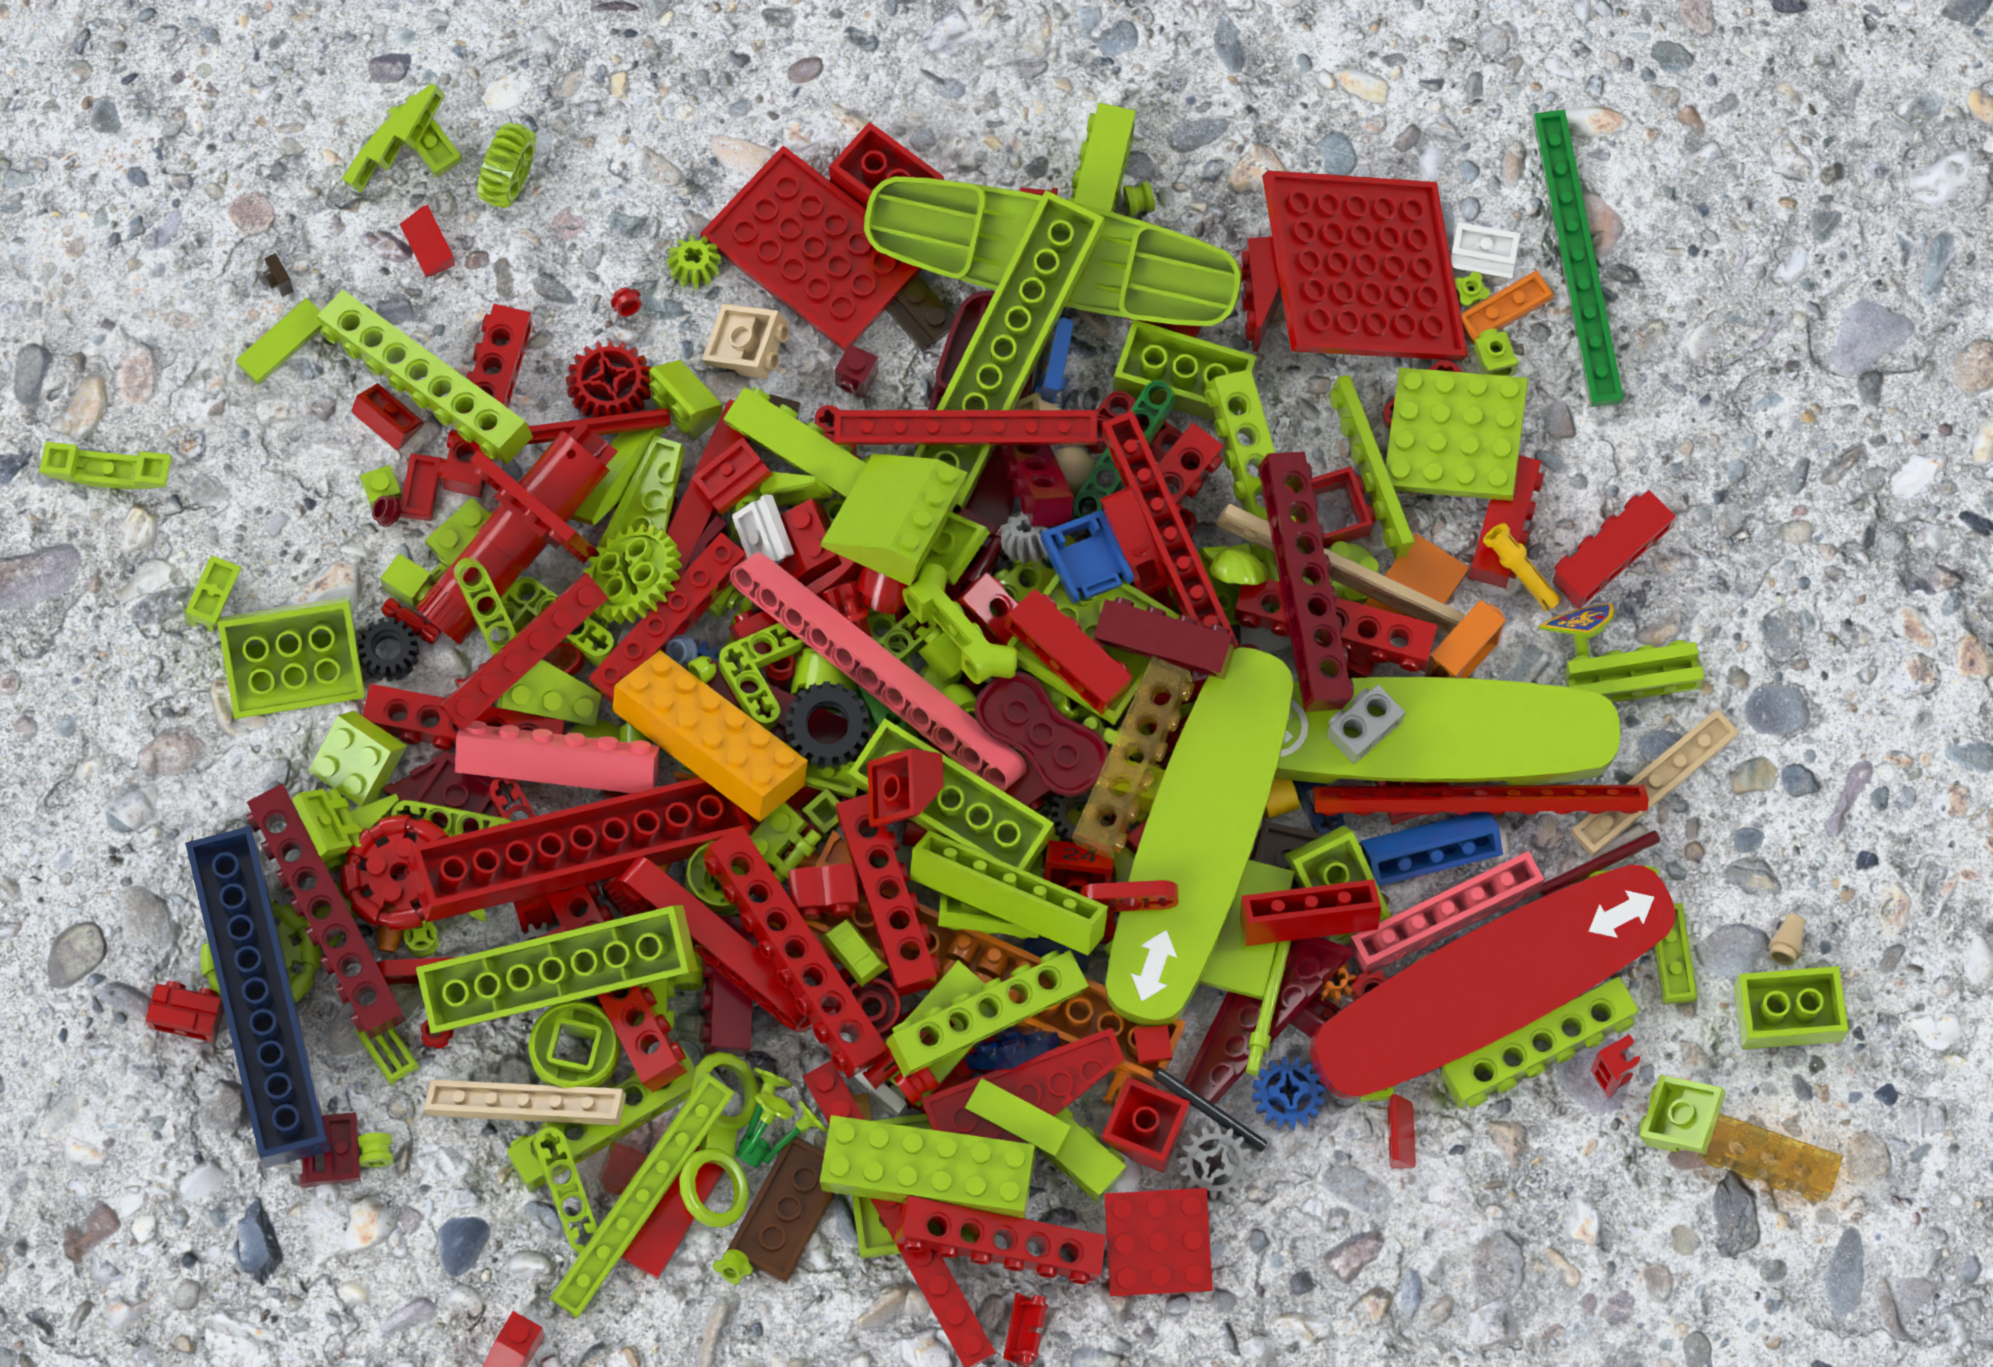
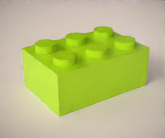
M1839 966L1744 973L1738 975L1733 985L1742 1050L1842 1042L1848 1032Z

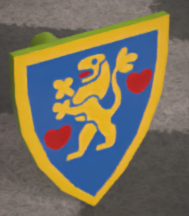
M1612 603L1589 606L1554 617L1539 625L1538 629L1573 634L1577 656H1590L1588 640L1604 631V627L1614 618L1615 610Z

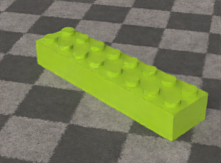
M675 905L416 967L430 1033L433 1034L697 972L698 968L683 905Z

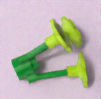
M755 1067L753 1072L759 1075L764 1083L760 1093H757L755 1096L758 1105L745 1135L739 1142L740 1147L735 1154L749 1165L758 1168L762 1161L769 1165L773 1157L799 1133L802 1132L804 1134L812 1126L821 1129L824 1133L828 1132V1129L800 1099L798 1104L801 1106L803 1117L795 1123L796 1127L768 1150L767 1148L770 1143L761 1137L768 1124L771 1125L776 1116L787 1120L788 1117H793L795 1111L788 1106L784 1099L775 1097L773 1094L776 1087L785 1086L792 1088L793 1084L771 1072ZM759 1119H761L762 1121H761V1123L759 1124L757 1130L755 1131L756 1126H757V1124H758V1122H759Z

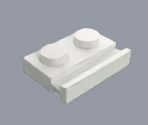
M1457 222L1451 254L1452 269L1469 273L1479 272L1481 275L1512 280L1521 233Z
M762 495L760 500L753 501L733 514L732 518L747 558L758 552L766 555L778 565L787 556L794 555L773 495Z

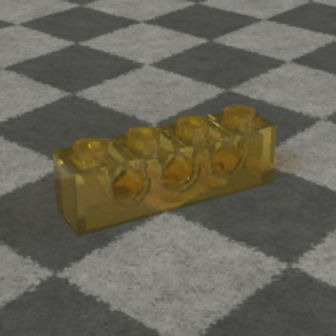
M1719 1113L1706 1154L1698 1153L1697 1155L1698 1158L1704 1159V1163L1708 1166L1722 1169L1725 1166L1736 1170V1174L1745 1179L1755 1180L1759 1178L1768 1181L1769 1186L1777 1190L1788 1191V1189L1800 1192L1803 1198L1812 1202H1821V1200L1827 1202L1832 1194L1843 1159V1155ZM1731 1142L1740 1143L1744 1147L1745 1153L1741 1155L1734 1154L1730 1151L1728 1144ZM1761 1154H1772L1777 1160V1165H1766L1761 1159ZM1797 1164L1804 1165L1809 1170L1810 1176H1798L1793 1166Z

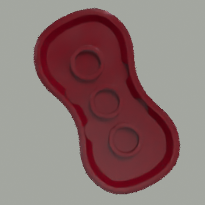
M1016 671L1015 676L1011 679L995 677L983 688L977 697L974 706L975 716L981 728L994 739L1009 744L1021 751L1030 760L1041 781L1052 791L1065 796H1076L1089 790L1104 775L1109 765L1110 753L1103 738L1093 729L1064 716L1054 706L1043 685L1033 676L1025 672Z

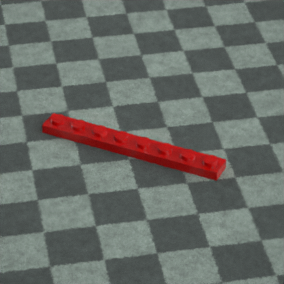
M835 410L834 443L835 445H1097V410Z

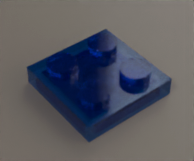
M1013 1028L1002 1032L1001 1038L996 1041L989 1040L976 1046L977 1050L966 1055L965 1059L968 1069H1013L1060 1045L1057 1032H1043L1042 1028L1021 1032L1020 1028Z

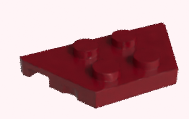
M447 751L432 758L428 764L420 765L409 772L410 775L395 784H392V782L387 784L383 789L384 793L388 796L397 794L399 802L415 800L499 817L488 794L489 787L494 779L489 776L456 773L455 756ZM498 783L499 789L495 793L497 796H501L502 785ZM439 811L433 815L432 822L445 829L448 819L444 813ZM468 818L464 822L463 830L465 833L479 830V824L474 818Z

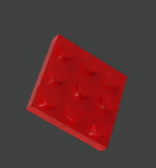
M1207 1188L1104 1193L1110 1297L1213 1291Z

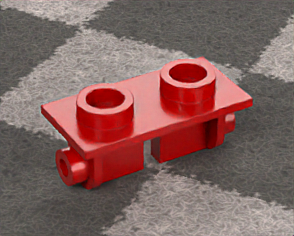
M1020 1293L1015 1294L1004 1350V1360L1021 1367L1034 1365V1360H1037L1039 1357L1038 1350L1042 1335L1037 1333L1036 1330L1037 1328H1043L1046 1310L1048 1309L1046 1297L1033 1295V1298H1030Z

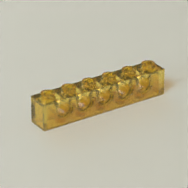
M1152 656L1072 835V840L1076 846L1110 860L1113 859L1115 852L1120 853L1127 840V834L1124 833L1129 821L1133 823L1136 820L1140 811L1141 804L1138 803L1143 791L1148 792L1153 782L1154 774L1151 771L1155 762H1161L1166 753L1168 744L1165 743L1167 735L1169 731L1174 732L1179 724L1181 713L1178 710L1182 701L1187 702L1193 692L1194 683L1191 682L1192 677L1189 670ZM1164 692L1171 695L1169 702L1165 705L1154 703V698L1159 693ZM1146 723H1155L1157 725V730L1152 735H1143L1140 733V730ZM1133 753L1144 755L1143 761L1136 766L1127 764L1128 757ZM1120 783L1130 785L1129 792L1124 796L1113 794L1114 788ZM1107 813L1117 815L1116 822L1108 827L1100 825L1103 815Z

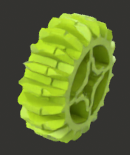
M508 122L496 132L495 138L492 139L491 145L483 159V165L478 178L477 191L481 200L491 206L505 209L513 204L514 199H517L530 172L531 164L534 161L533 156L536 152V136L532 130L521 124Z

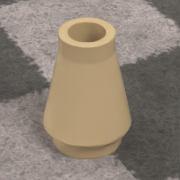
M1788 914L1784 923L1769 943V957L1774 962L1789 966L1793 965L1795 960L1800 958L1803 928L1806 923L1801 916Z

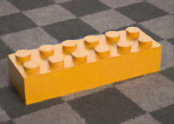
M661 650L615 684L613 712L757 821H762L804 787L807 759Z

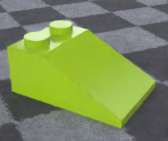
M1341 826L1284 855L1290 869L1295 871L1294 878L1299 888L1374 879L1354 832L1345 826ZM1375 881L1381 904L1380 923L1392 916ZM1359 932L1326 936L1329 941L1345 945L1350 942L1351 936Z

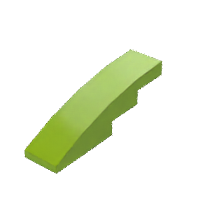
M431 83L404 103L379 127L363 146L341 179L349 187L362 193L377 166L388 172L403 145L413 150L416 148L446 95L438 86Z
M659 427L619 433L610 444L618 451L606 466L610 472L570 519L594 526L622 499L630 483V477L635 473L653 436L659 437L665 432V428Z

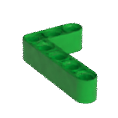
M1160 380L1148 383L1130 410H1133L1137 419L1145 416L1149 418V428L1143 432L1148 445H1150L1176 402L1174 390ZM1158 389L1166 390V401L1160 405L1153 404V393ZM1106 448L1074 499L1073 509L1079 518L1086 516L1082 511V506L1089 499H1095L1097 502V510L1095 512L1102 510L1105 516L1100 499L1121 491L1124 486L1108 448ZM1105 472H1113L1115 475L1114 483L1108 488L1101 487V475Z

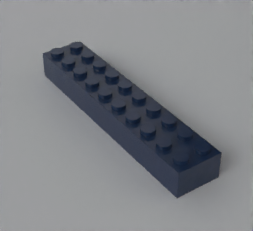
M247 826L186 842L188 858L259 1158L266 1169L330 1152L331 1147L263 864L252 827Z

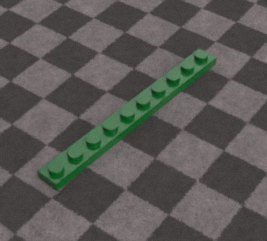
M1564 109L1534 113L1533 124L1590 407L1620 404L1623 402L1624 397L1566 112Z

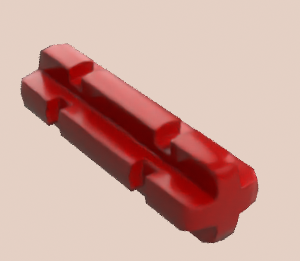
M388 598L381 608L384 616L395 618L397 623L400 620L406 622L407 628L410 626L416 636L421 635V639L429 644H434L441 635V630L432 622L427 623V619L406 606L402 608L401 603L393 598Z

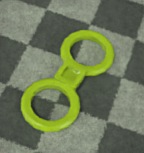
M715 1052L705 1056L695 1067L691 1079V1094L705 1073L709 1074L717 1066L726 1067L736 1074L742 1083L745 1100L742 1110L735 1117L719 1115L700 1142L699 1151L693 1153L684 1163L680 1175V1194L686 1209L697 1221L708 1227L724 1228L738 1221L744 1214L749 1200L748 1180L743 1168L736 1161L734 1155L737 1130L746 1127L750 1123L758 1105L755 1096L759 1093V1085L754 1072L744 1060L732 1053ZM704 1163H715L722 1167L730 1176L734 1197L731 1206L725 1213L712 1212L698 1198L695 1189V1178L698 1169Z

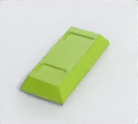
M848 917L821 936V939L861 987L888 968L887 964Z

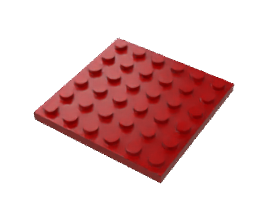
M1267 170L1262 175L1291 352L1462 361L1468 356L1437 182Z

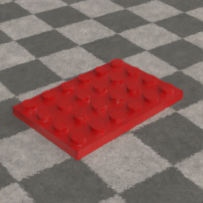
M784 145L700 233V239L705 235L708 239V244H716L718 253L844 352L848 345H853L886 310V307L896 299L900 291L923 270L878 252L869 243L864 231L866 209Z

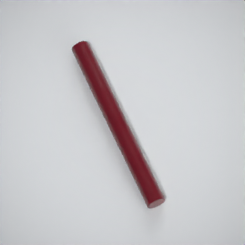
M1653 830L1544 882L1539 893L1544 897L1588 877L1595 871L1607 868L1659 843L1660 837L1656 830Z

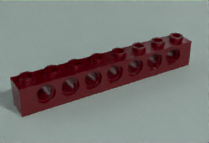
M1305 451L1267 453L1259 464L1258 470L1304 712L1342 710L1353 697L1354 684L1352 679L1348 678L1346 667L1348 653L1347 649L1342 647L1340 636L1342 622L1341 618L1336 615L1334 605L1336 591L1334 586L1330 584L1328 574L1330 571V560L1328 555L1324 553L1323 548L1324 529L1322 524H1319L1317 517L1318 498L1313 493L1311 486L1312 467L1310 463H1307ZM1285 485L1292 487L1295 493L1287 490ZM1291 516L1297 517L1301 524L1295 522ZM1297 546H1300L1303 549H1305L1307 554L1301 553L1298 550ZM1303 577L1309 578L1313 585L1306 583ZM1308 607L1315 609L1319 616L1312 614ZM1314 638L1320 639L1325 647L1318 645ZM1320 669L1326 670L1331 678L1325 677Z
M280 784L247 801L251 812L246 814V817L254 832L262 831L266 840L260 844L269 861L276 858L281 869L275 871L284 889L291 887L295 898L291 899L290 902L299 918L304 915L306 916L310 926L305 930L313 946L315 947L320 944L326 955L320 957L328 975L335 973L341 984L335 986L344 1004L351 1002L356 1013L350 1015L358 1032L366 1031L371 1040L405 1022L406 1019L284 785ZM285 821L287 823L286 828L282 832H271V827L275 822ZM293 849L301 850V856L296 861L289 862L285 860L289 851ZM315 878L316 884L312 889H300L303 880ZM320 907H331V913L328 917L324 919L315 917V913ZM334 936H346V942L341 947L333 948L330 946V941ZM354 963L361 965V971L356 976L349 977L345 975V970L349 965ZM373 992L377 995L376 1000L371 1005L364 1006L360 1004V999L365 993Z

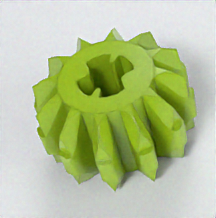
M691 233L688 242L679 238L677 240L678 247H670V258L667 260V268L672 270L670 273L673 281L680 279V284L683 288L691 282L694 289L697 290L699 282L702 281L709 286L711 284L710 276L718 277L719 268L717 266L721 264V256L716 254L718 252L716 244H708V239L705 235L699 241H695V236Z

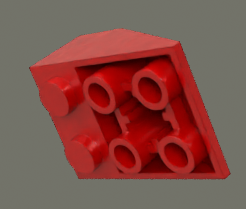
M1272 236L1247 238L1246 250H1241V264L1239 266L1242 272L1241 283H1244L1242 307L1243 312H1247L1245 336L1246 341H1252L1253 352L1259 351L1282 299Z

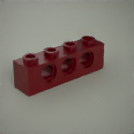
M1000 445V462L1006 466L1007 479L1012 480L1015 497L1020 498L1022 513L1027 514L1032 527L1057 526L1070 522L1073 495L1051 446Z

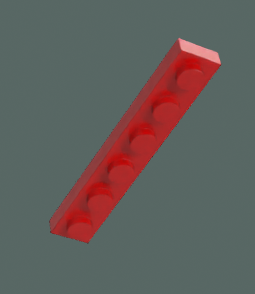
M583 573L440 703L441 709L460 730L466 729L608 599L607 595L588 573Z

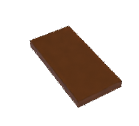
M795 1137L781 1150L727 1249L743 1252L748 1257L749 1264L753 1268L786 1285L836 1193L825 1192L821 1189L820 1177L825 1154L824 1150L798 1137Z

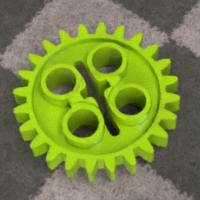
M641 524L638 531L631 525L625 535L618 530L617 539L614 541L607 537L606 542L608 546L605 548L598 546L596 549L600 553L599 556L590 557L588 560L593 566L583 571L588 573L607 595L608 599L594 612L601 619L604 617L609 623L615 620L622 624L625 618L634 623L636 614H639L644 619L646 618L647 609L651 608L656 612V602L658 600L666 602L667 598L664 593L675 590L670 584L671 581L680 579V576L675 572V570L682 567V564L677 560L682 556L676 549L678 545L664 530L659 531L654 525L648 529L644 524Z

